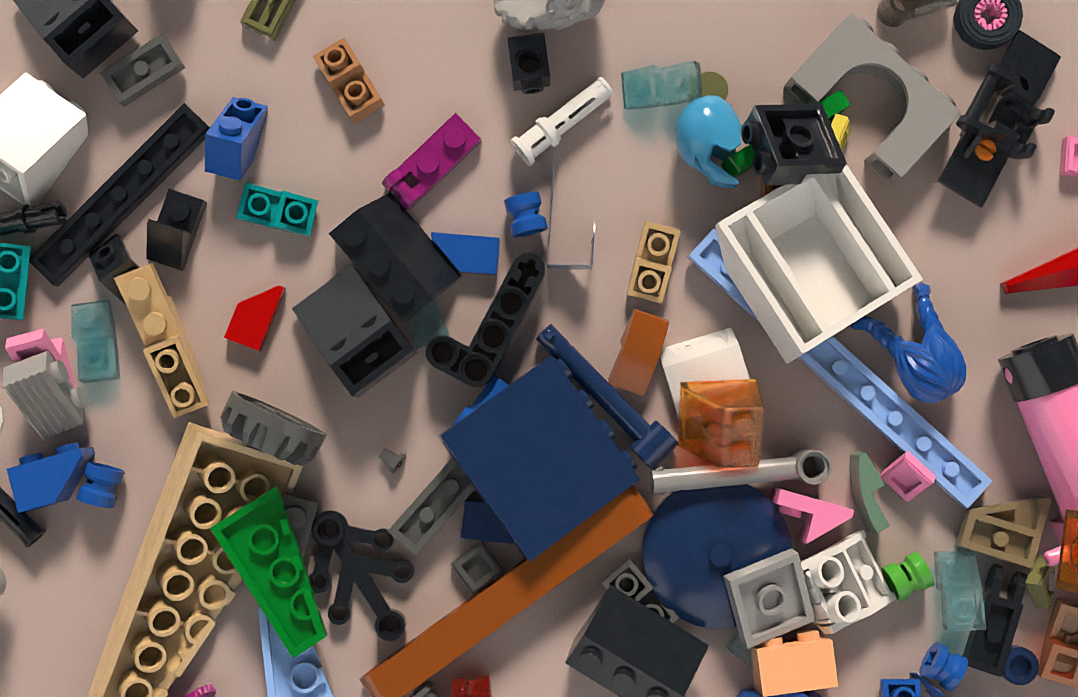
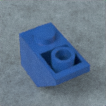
M232 97L205 134V172L241 181L254 161L268 113V106L255 103L247 98Z
M78 442L66 444L55 448L56 455L43 458L42 453L19 458L20 465L7 468L18 513L33 511L68 501L84 475L87 462H91L95 455L94 448H80Z

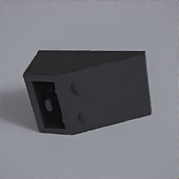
M13 0L43 40L67 67L83 79L138 32L137 28L112 0Z
M352 264L292 308L330 368L352 397L359 398L418 354Z

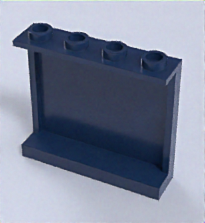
M552 355L544 358L541 363L437 436L523 557L529 562L640 480L634 472L638 468L634 459L626 450L620 452L612 441L616 438L612 428L605 420H597L591 411L594 404L584 390L580 389L577 391L569 380L572 377V373L567 365L560 358L555 360Z

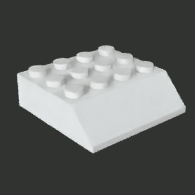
M847 165L841 173L808 174L801 184L782 185L715 225L725 270L786 364L923 280Z

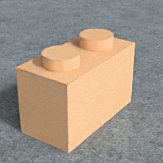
M803 630L796 632L797 638L782 639L780 635L749 648L755 690L763 697L839 687L833 641L823 634H819V630Z

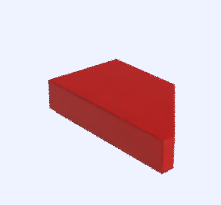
M278 285L239 302L224 338L261 352L286 288Z

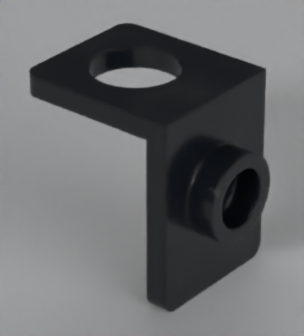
M115 234L91 252L89 258L99 282L126 305L114 278L140 268V266L131 259L122 237Z

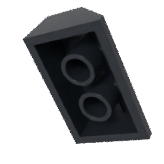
M391 192L357 209L328 233L405 323L410 321L462 277Z
M610 585L574 638L565 663L619 697H684L708 650V644Z

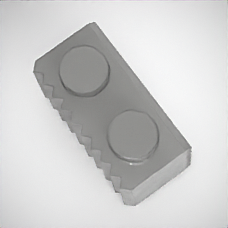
M49 351L3 368L2 388L41 439L45 440L48 436L52 437L55 433L60 434L62 431H67L69 428L74 429L76 425L81 426L84 423V408L88 406L86 396L80 387L73 388L72 383L69 382V375L65 365L60 360L54 361Z

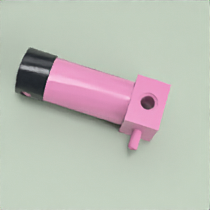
M1074 333L1058 337L1054 335L1013 349L1012 353L999 358L998 362L1014 402H1017L1062 516L1050 521L1060 547L1044 552V560L1049 566L1066 562L1070 571L1078 573V343Z

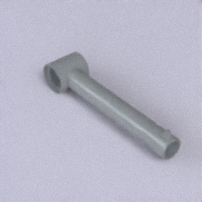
M801 449L794 452L791 457L684 467L680 469H663L661 466L656 470L650 471V484L652 493H658L665 496V492L794 479L799 482L815 485L821 484L828 479L832 467L830 459L825 453L818 450ZM811 456L816 462V470L811 476L807 477L803 472L802 466L805 459Z

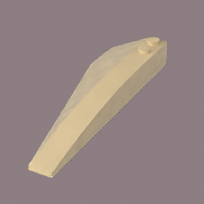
M188 423L134 563L87 697L168 696V689L176 677L180 678L216 625L215 620L225 605L228 606L235 597V590L242 581L241 576L210 528L277 485L279 486L280 493L283 491L292 494L303 466L293 465L286 460L281 461L270 454H264L261 450L245 445L243 441L225 433Z

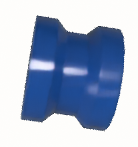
M936 642L926 652L920 666V674L928 679H937L941 687L951 691L963 679L967 670L968 660L959 653L951 654L947 646Z

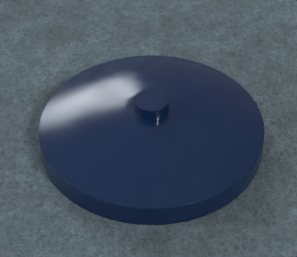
M748 484L679 490L669 493L653 511L654 515L648 520L642 540V562L646 578L654 587L653 592L667 609L673 610L680 619L699 627L728 629L737 627L723 576L788 549H793L788 526L779 509L766 495Z

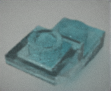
M694 60L662 68L651 65L621 73L624 109L627 110L687 103L703 97L700 63Z
M103 300L72 304L71 336L72 340L77 344L78 380L82 383L120 379L117 336L110 301Z
M934 551L936 589L941 591L943 629L946 631L986 630L982 587L974 551Z

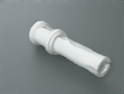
M602 77L597 78L594 83L572 98L550 117H539L535 121V126L519 138L516 136L510 141L513 148L521 159L531 166L535 163L534 158L548 147H556L559 144L560 136L585 118L607 99L613 97L614 93L611 87Z

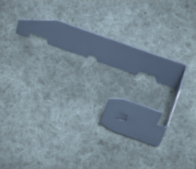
M555 148L547 251V268L567 270L592 269L595 224L593 230V237L591 240V243L593 241L591 265L548 264L555 170Z

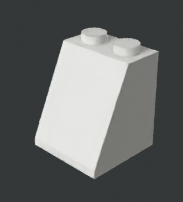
M24 73L0 95V189L22 205L28 204L32 207L38 206L89 133L86 113L77 103L73 101L67 102L57 95L48 83L43 80L37 81L27 73Z

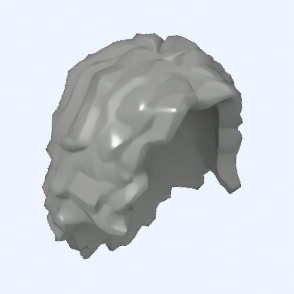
M494 0L493 5L495 6V14L502 16V23H510L511 26L519 28L520 31L537 28L539 30L556 28V30L561 31L563 28L596 16L600 12L605 0Z

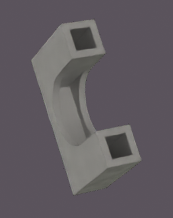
M850 13L790 77L784 88L802 104H817L837 82L847 76L869 74L883 80L895 94L898 104V116L891 132L870 153L865 161L892 185L906 174L962 112L955 107L956 103L952 97L945 92L937 91L928 82V77L922 70L907 64L901 58L899 50L889 42H883L873 33L872 26L865 19L856 18Z

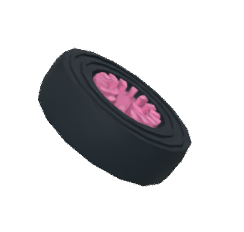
M959 0L953 16L955 30L961 40L973 48L981 50L999 48L1012 40L1020 29L1023 19L1022 4L1020 0ZM986 9H989V15L996 18L988 25H986L985 18H980Z

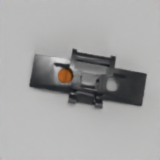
M1018 30L999 66L988 64L983 71L984 79L965 115H961L958 118L956 125L962 130L959 134L961 138L938 179L939 183L981 208L984 206L1008 158L1018 160L1028 159L1033 156L1037 145L1034 143L1026 144L1037 125L1049 123L1055 114V110L1052 108L1041 110L1035 106L1061 58L1060 55L1023 31ZM996 92L998 98L985 123H982L979 120L993 93Z

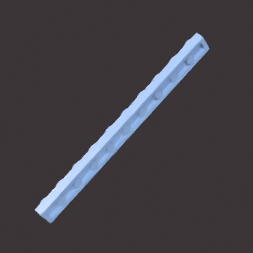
M713 228L687 258L758 321L725 270L717 231ZM833 336L798 357L799 360L903 454L909 451L936 475L934 482L963 508L968 509L993 481Z

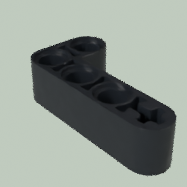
M523 253L518 256L512 263L469 347L445 335L436 336L429 341L425 350L428 362L436 369L471 387L479 388L487 385L495 375L544 281L545 264L542 259L532 253ZM531 263L535 265V273L538 276H530L527 279L524 289L530 291V293L526 295L520 288L509 285L513 281L519 286L522 280V271L519 268L521 266L527 268ZM509 295L517 296L522 302L521 309L515 314H507L501 309L502 300ZM490 328H499L504 332V342L498 347H488L484 343V334ZM447 343L453 347V358L447 363H438L434 358V350L438 345ZM475 360L483 361L487 366L486 376L480 381L470 380L466 372L467 366Z

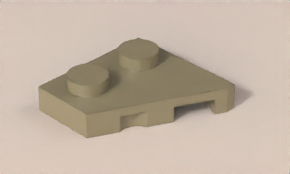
M1035 497L965 509L955 545L1033 569L1052 499L1048 497Z

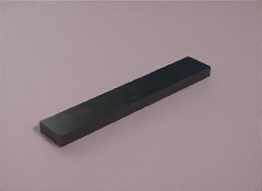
M183 103L66 223L30 257V263L53 286L59 287L89 257V254L97 249L205 140V134L210 127Z

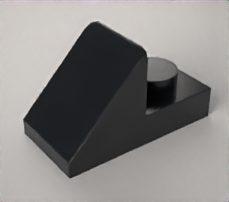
M168 189L158 220L148 219L146 259L183 271L207 202Z

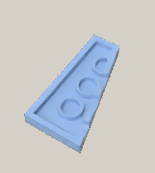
M258 606L268 697H334L315 646L313 645L295 658H292L264 612Z

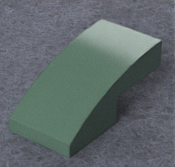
M856 451L850 455V480L853 496L867 531L878 534L890 527L872 492L885 485L868 454Z

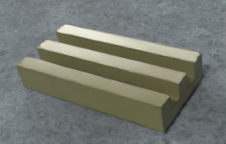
M251 0L240 21L241 25L247 29H253L260 35L267 36L272 41H276L296 0L282 1L269 28L267 25L280 0H268V4L258 22L254 21L264 0Z

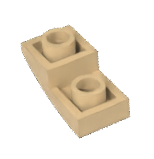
M649 221L644 222L626 295L663 303L681 233L680 229Z

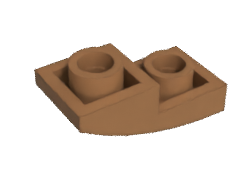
M345 38L313 56L353 124L385 106Z

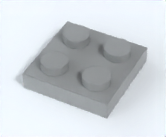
M792 548L723 576L740 640L747 649L815 621L799 554Z

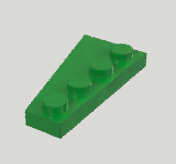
M278 485L210 528L292 658H295L328 635Z

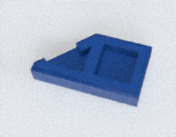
M431 232V239L460 273L497 276L500 238Z

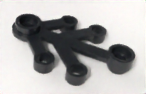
M334 510L320 513L314 519L311 528L313 539L319 544L314 570L309 575L313 592L322 593L331 586L332 577L328 570L334 550L342 561L334 603L328 609L329 620L333 624L342 625L350 619L352 608L349 603L355 582L377 616L375 622L377 635L385 641L397 640L406 629V618L401 611L390 608L368 573L392 577L398 583H406L414 575V565L406 559L393 562L359 555L354 552L348 541L371 544L377 551H386L394 544V536L388 532L389 529L380 528L374 531L351 526L342 513ZM328 522H333L337 526V533L334 536H330L325 532V525ZM379 533H385L389 537L387 546L382 547L377 544L376 536ZM404 564L409 568L408 577L401 578L397 575L396 568L398 565ZM321 574L325 577L326 584L323 588H319L314 584L313 579L315 575ZM336 606L345 608L346 617L344 619L335 617L334 608ZM386 618H396L398 628L395 630L388 629L385 625Z

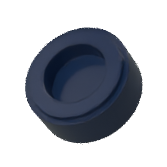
M1011 645L1002 677L1015 685L1029 684L1038 674L1039 663L1037 657L1032 651L1022 646Z

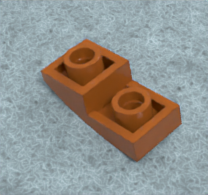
M634 308L620 340L622 347L608 377L609 385L642 396L645 395L664 344L669 326L668 320Z

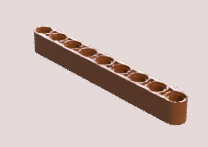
M633 484L531 562L523 559L373 667L359 679L371 697H404L641 526L654 515V512Z

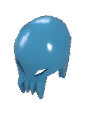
M706 95L691 101L678 117L675 128L676 145L680 156L687 165L706 175L712 185L723 188H736V185L740 183L710 160L712 155L724 161L735 154L736 148L741 145L742 124L732 106L720 96Z

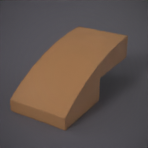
M1057 598L1043 643L1038 675L1041 678L1078 688V604Z

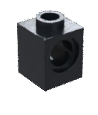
M538 33L507 37L514 91L522 90L523 94L542 92L544 90L543 87L550 86L545 34ZM527 59L535 60L539 64V68L531 73L523 71L519 66Z

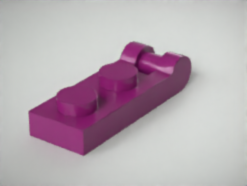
M455 113L397 169L390 172L382 181V185L389 192L394 191L401 198L399 203L406 210H410L482 142L481 138ZM411 174L419 181L412 189L405 182Z

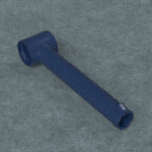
M552 324L537 336L536 340L556 360L559 358L563 360L571 371L572 377L634 440L629 447L651 470L679 445L678 441L657 420L650 425L612 385H609V382Z

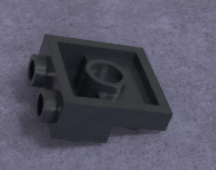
M822 104L755 105L742 125V140L745 144H751L754 151L753 170L757 175H763L766 185L801 184L808 174L841 173L847 165Z

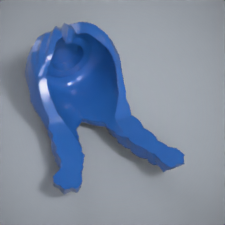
M920 282L918 285H914L912 289L916 296L918 320L922 330L925 332L921 344L905 341L900 335L893 333L890 328L886 327L883 322L867 315L850 326L854 330H865V332L870 333L874 340L878 341L883 348L888 350L889 354L894 358L902 385L910 396L924 403H937L959 392L966 380V364L957 344L946 333L939 321V317L930 300V286Z

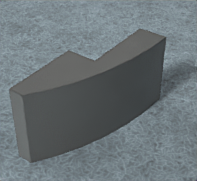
M630 559L601 582L606 590L612 585L674 624L680 620L673 610L667 609L653 592L654 587Z

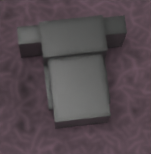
M384 448L378 458L391 467L389 472L394 474L398 467H401L406 455L404 453L397 455L391 450Z

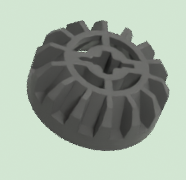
M236 391L231 392L220 416L223 431L231 437L243 441L245 445L261 450L264 454H270L281 461L286 460L293 465L303 466L315 460L327 436L319 428L294 415Z

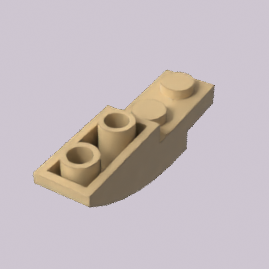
M153 263L115 277L116 284L145 345L143 353L173 419L209 405L210 402L188 335L171 295L167 296Z

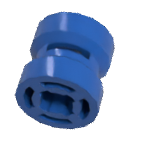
M539 192L522 193L504 200L506 213L510 214L511 218L514 219L510 224L513 238L534 235L548 229L545 217L538 214L542 204Z
M87 462L84 474L88 480L85 481V485L79 488L76 499L93 506L114 508L117 500L115 486L122 483L125 471L101 463Z

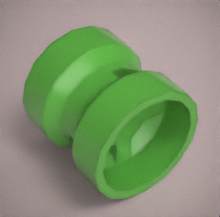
M916 551L906 555L904 561L899 564L890 563L881 568L883 578L889 590L895 593L896 600L899 602L909 598L913 591L917 589L924 591L935 584L928 565Z

